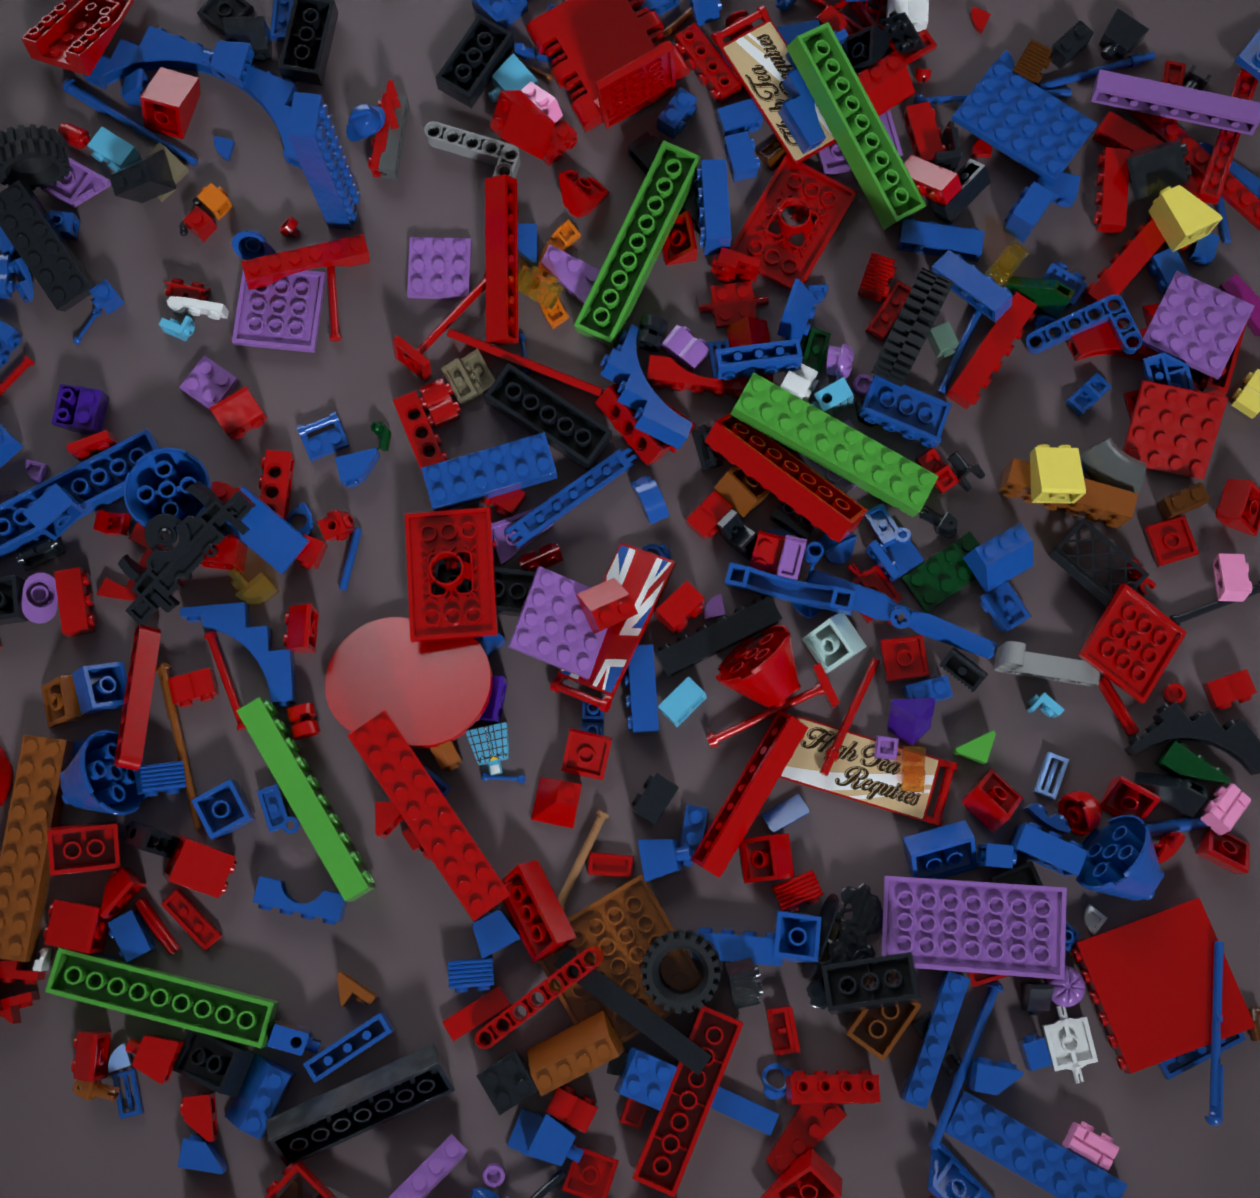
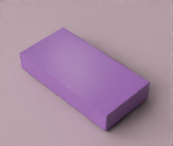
M786 535L777 576L793 580L798 579L807 539Z

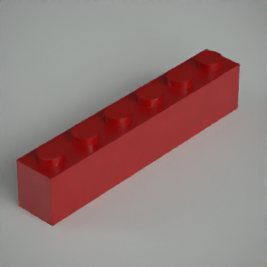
M1016 292L1012 298V306L996 321L946 397L966 410L970 404L975 406L981 397L978 393L980 389L988 387L992 381V378L989 377L993 371L995 373L998 372L1004 363L1000 361L1004 355L1008 357L1015 347L1012 345L1014 339L1019 341L1026 331L1023 329L1025 323L1030 324L1036 316V313L1033 311L1038 306L1037 304Z

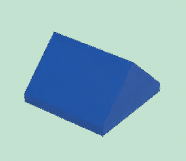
M777 911L773 957L788 962H818L822 917Z

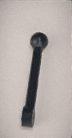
M195 197L192 201L193 207L191 211L196 207V205H201L197 197ZM186 225L180 230L182 236L188 234Z

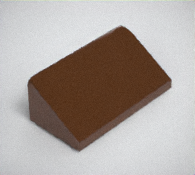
M777 137L756 152V155L771 171L779 167L787 154Z

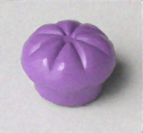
M843 344L842 347L829 346L827 375L836 376V380L843 377L847 379L851 373L854 360V352L850 345Z
M1065 966L1064 980L1046 978L1045 983L1054 985L1052 1001L1062 1007H1071L1079 1003L1084 997L1085 981L1074 968Z

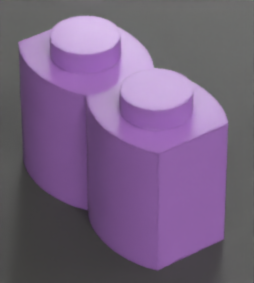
M679 325L674 327L661 344V348L692 372L698 368L710 350L708 344L703 339H696L692 336L689 328Z

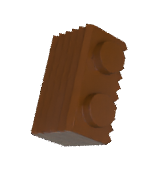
M1031 39L1013 72L1038 85L1044 75L1041 73L1042 69H1047L1053 59L1050 57L1053 50Z
M1199 482L1167 497L1165 496L1157 502L1156 506L1165 521L1203 506L1210 501V497L1203 483Z

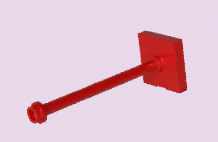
M485 273V278L417 349L399 335L393 339L395 358L425 383L431 378L430 360L423 356V354L486 289Z
M821 663L812 667V671L818 681L815 687L788 699L779 708L773 706L716 734L710 732L706 738L711 748L714 746L718 747V742L776 715L779 710L783 712L818 694L825 696L831 709L838 706L840 701Z

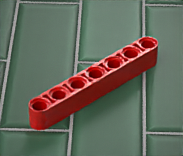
M138 624L134 633L114 761L115 767L138 771L142 763L161 638V629L145 625L140 626Z
M591 946L582 951L481 1028L475 1035L476 1045L481 1049H488L498 1043L598 967L604 960L603 950L600 947ZM588 952L596 955V963L588 960ZM571 965H574L578 968V976H573L571 974ZM553 979L560 981V990L553 986ZM536 992L543 995V1003L536 1000ZM519 1005L526 1009V1016L519 1013ZM502 1019H505V1020L508 1021V1023H509V1028H508V1029H505V1028L502 1027V1025H501V1020H502ZM484 1032H488L491 1035V1042L485 1040Z

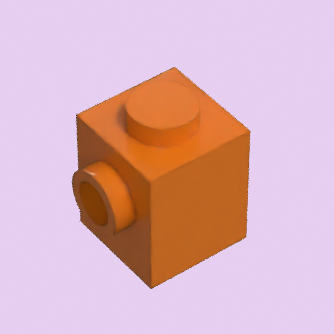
M210 183L208 186L203 187L199 195H197L201 205L218 221L233 207L227 197V192L221 186L217 188Z

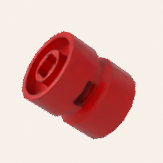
M314 703L300 704L287 709L289 722L293 723L291 726L293 740L305 739L321 733L318 720L314 719L317 715Z

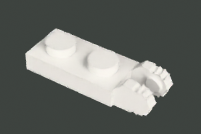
M171 296L167 300L168 306L172 308L171 310L174 313L184 314L187 312L193 316L204 314L215 320L228 318L229 310L221 303Z

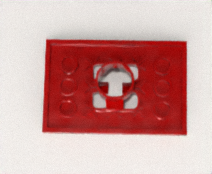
M786 154L730 250L760 259L759 275L791 291L795 278L799 279L803 284L806 283L855 199L857 191L802 162L794 165ZM789 206H794V213L790 219L800 223L803 216L806 215L807 221L797 226L788 225L783 221L781 212ZM811 216L816 218V222L814 223V225ZM776 219L781 229L779 235L768 230L770 224ZM803 233L805 240L801 246H796L789 241L792 235Z
M491 508L405 514L410 641L421 642L498 636ZM469 554L470 563L462 561L458 555ZM441 559L445 560L446 569H456V560L461 563V573L455 580L441 583L435 579L434 569ZM464 579L470 580L472 583L471 591L459 593L458 585ZM434 581L437 585L446 589L444 594H432V583Z

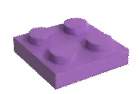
M204 355L179 388L209 409L225 399L239 380Z

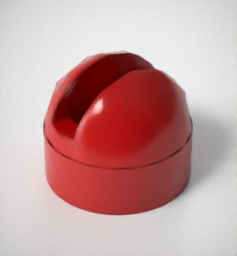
M916 68V81L920 83L923 77V83L928 82L932 70Z

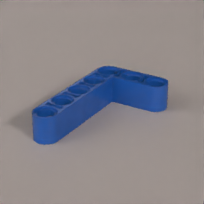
M1114 294L1031 332L1026 338L1025 346L1029 353L1039 354L1069 340L1076 334L1107 321L1124 353L1129 355L1137 353L1143 340L1121 296ZM1115 302L1119 305V309L1111 310L1108 304ZM1094 311L1100 317L1093 320L1089 318L1088 314ZM1077 321L1080 327L1072 329L1069 326V322ZM1125 321L1128 327L1121 329L1117 326V322ZM1051 330H1058L1061 335L1058 338H1052L1049 332ZM1032 339H1038L1041 345L1033 347L1029 342ZM1134 339L1138 345L1136 347H1129L1126 341Z

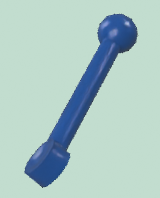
M97 307L93 309V315L79 335L73 338L75 344L81 343V338L92 322L102 314V311L98 310Z
M520 333L519 341L522 356L527 358L524 344L526 336ZM524 367L523 373L526 375L530 374L531 369Z
M488 773L481 774L483 781L488 779L518 781L521 784L526 781L524 775L513 777L490 776Z

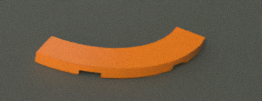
M569 219L551 235L550 240L542 250L537 266L536 290L542 313L552 330L569 319V315L563 308L558 296L557 281L540 263L549 245L567 252L572 244L581 237L580 232Z

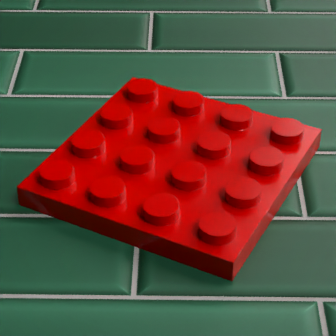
M1142 380L1123 451L1135 459L1146 462V468L1204 480L1228 398Z
M1121 584L1078 656L1137 702L1144 704L1187 632L1130 586Z

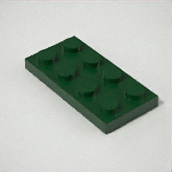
M971 531L901 578V581L925 613L976 579L963 559L965 555L980 546Z

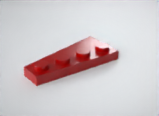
M837 1104L800 1105L765 1161L780 1176L795 1159L811 1148H814L847 1115Z

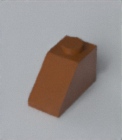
M452 740L440 744L438 747L430 748L443 771H454L460 767L459 763L463 762Z

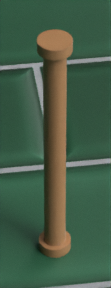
M600 810L596 812L595 822L557 898L563 911L565 909L564 904L605 819L609 818L608 814Z

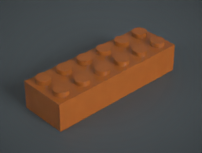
M1013 458L1004 468L998 492L1003 493V496L1015 499L1017 497L1024 499V502L1027 504L1035 505L1036 503H1031L1030 462ZM1084 478L1086 494L1074 504L1037 503L1044 505V508L1048 510H1062L1069 516L1079 515L1085 517L1089 522L1099 521L1106 523L1107 527L1118 528L1133 518L1138 493Z

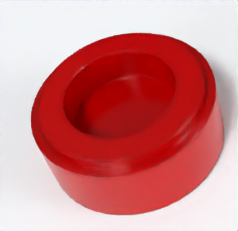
M1169 684L1163 689V699L1168 704L1174 702L1180 704L1186 698V690L1181 684Z

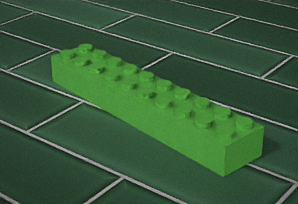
M829 22L797 36L786 48L882 228L885 230L924 208L926 204L915 187L914 181Z
M663 140L574 324L577 333L611 348L615 347L697 177V168H700L701 156Z
M753 373L730 413L734 418L805 456L848 482L857 485V487L911 517L920 513L939 477L756 373Z
M259 697L238 709L239 717L344 901L353 902L374 889L373 883L375 879L372 873L364 869L362 865L364 860L361 854L353 850L351 846L354 844L353 840L340 827L343 825L341 819L337 814L331 812L330 807L332 804L330 800L319 791V788H321L319 781L308 772L311 768L306 759L299 756L298 751H300V748L295 740H291L288 737L289 729L284 721H280L276 715L279 712L275 705Z
M58 948L45 990L46 993L257 1048L267 1046L279 1001L97 954H87L64 948Z

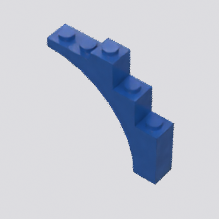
M845 29L839 32L834 30L839 43L842 45L849 36ZM787 52L786 57L793 69L786 74L787 77L782 85L790 98L782 103L783 106L778 114L801 152L805 154L820 146L825 140L826 135L818 120L815 101L789 52Z
M631 324L627 331H622L618 340L621 344H618L615 349L613 348L609 356L604 355L600 366L603 367L600 375L618 384L617 392L620 394L617 401L636 411L634 418L637 420L634 428L679 450L687 440L693 423L668 407L645 379L636 353V338L639 328Z

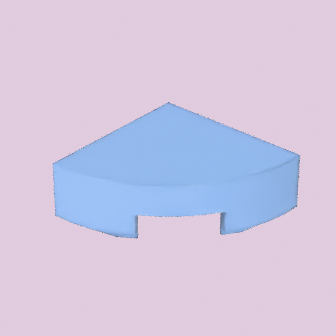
M127 1043L117 1047L111 1054L108 1063L109 1073L132 1065L130 1052L125 1051Z

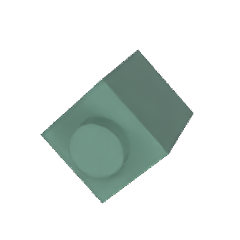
M949 321L931 328L927 336L936 357L952 355L959 345V341Z

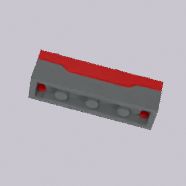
M383 93L382 101H378V106L384 110L386 118L383 127L376 133L375 138H372L371 149L373 154L369 156L368 168L371 169L373 177L397 180L409 102L407 96L398 95L401 107L394 109L399 128L391 130L386 112V93Z

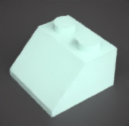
M840 613L829 618L802 638V641L817 663H821L826 674L867 647L846 615Z

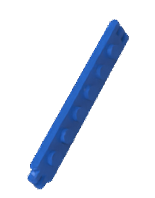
M630 447L625 451L622 449L617 450L505 530V533L509 535L515 531L516 533L510 539L513 542L520 537L521 540L515 544L517 548H520L634 466L632 462L638 456L633 454L629 458L627 457L633 451Z

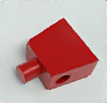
M146 1034L142 1041L131 1038L126 1045L125 1051L135 1054L132 1062L134 1068L156 1082L164 1084L170 1079L184 1040L156 1034Z

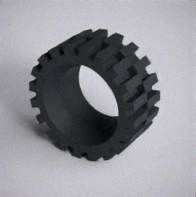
M30 124L29 127L18 125L17 129L9 127L7 132L0 131V184H8L9 187L20 180L28 183L32 190H36V187L45 189L49 184L55 186L57 181L62 182L65 180L64 176L68 177L70 164L65 139L60 132L57 133L53 128L48 130L47 126L43 125L40 128H36V124Z
M676 929L674 932L668 931L663 936L658 937L644 955L643 965L641 966V973L643 974L641 979L642 985L646 986L647 990L645 992L648 997L652 996L654 998L653 1003L657 1006L659 1003L664 1006L663 1010L669 1012L670 1009H673L675 1013L679 1014L686 1010L687 1013L693 1012L695 1008L698 1007L700 1009L705 1006V1003L712 999L721 978V962H719L718 951L714 950L710 940L706 941L704 939V935L700 933L697 935L693 933V930L689 929L687 931H682V929ZM675 949H687L699 957L704 973L702 981L695 988L679 991L667 985L661 975L660 967L662 958L668 952Z

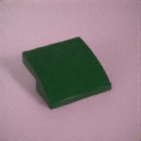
M811 327L808 335H803L800 342L803 356L802 364L819 373L821 372L831 333Z

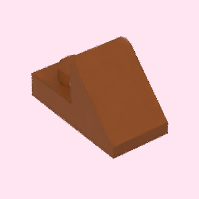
M344 971L337 974L341 1007L347 1005L353 994L357 995L355 999L365 1006L367 1003L369 1005L374 1004L379 997Z

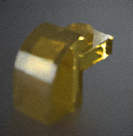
M1013 240L1005 248L997 261L986 271L985 275L992 277L999 286H1002L1017 271L1030 252Z
M235 568L228 573L232 577L230 583L237 590H240L235 595L249 605L264 604L279 593L277 588L262 572L250 582Z

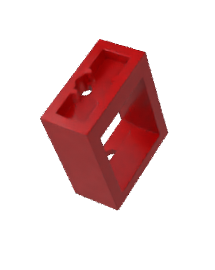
M299 1161L296 1165L291 1163L282 1172L284 1175L279 1183L275 1180L265 1190L268 1193L265 1198H278L276 1196L278 1192L299 1172L324 1198H337L302 1161Z

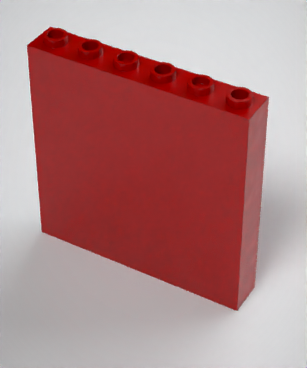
M1200 898L1183 902L1080 940L1072 946L1073 958L1076 962L1079 961L1082 968L1080 974L1091 990L1089 992L1090 999L1098 1007L1100 1012L1098 1014L1099 1021L1108 1031V1043L1112 1049L1115 1048L1118 1056L1116 1057V1062L1120 1070H1124V1073L1132 1074L1211 1044L1214 941H1218ZM1224 953L1221 1040L1256 1027Z

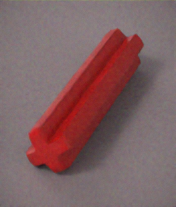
M1106 677L1099 679L1098 687L1127 736L1136 734L1139 729L1109 679Z
M146 898L136 901L134 903L135 908L169 955L176 954L180 950V946Z

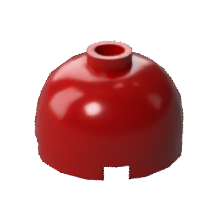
M1073 791L1061 797L1062 800L1058 802V813L1067 819L1073 834L1085 836L1099 826L1102 819V809L1099 801L1093 795L1086 791Z

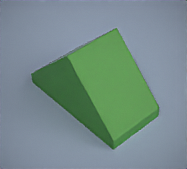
M993 730L951 751L953 755L983 765L987 763L996 733Z

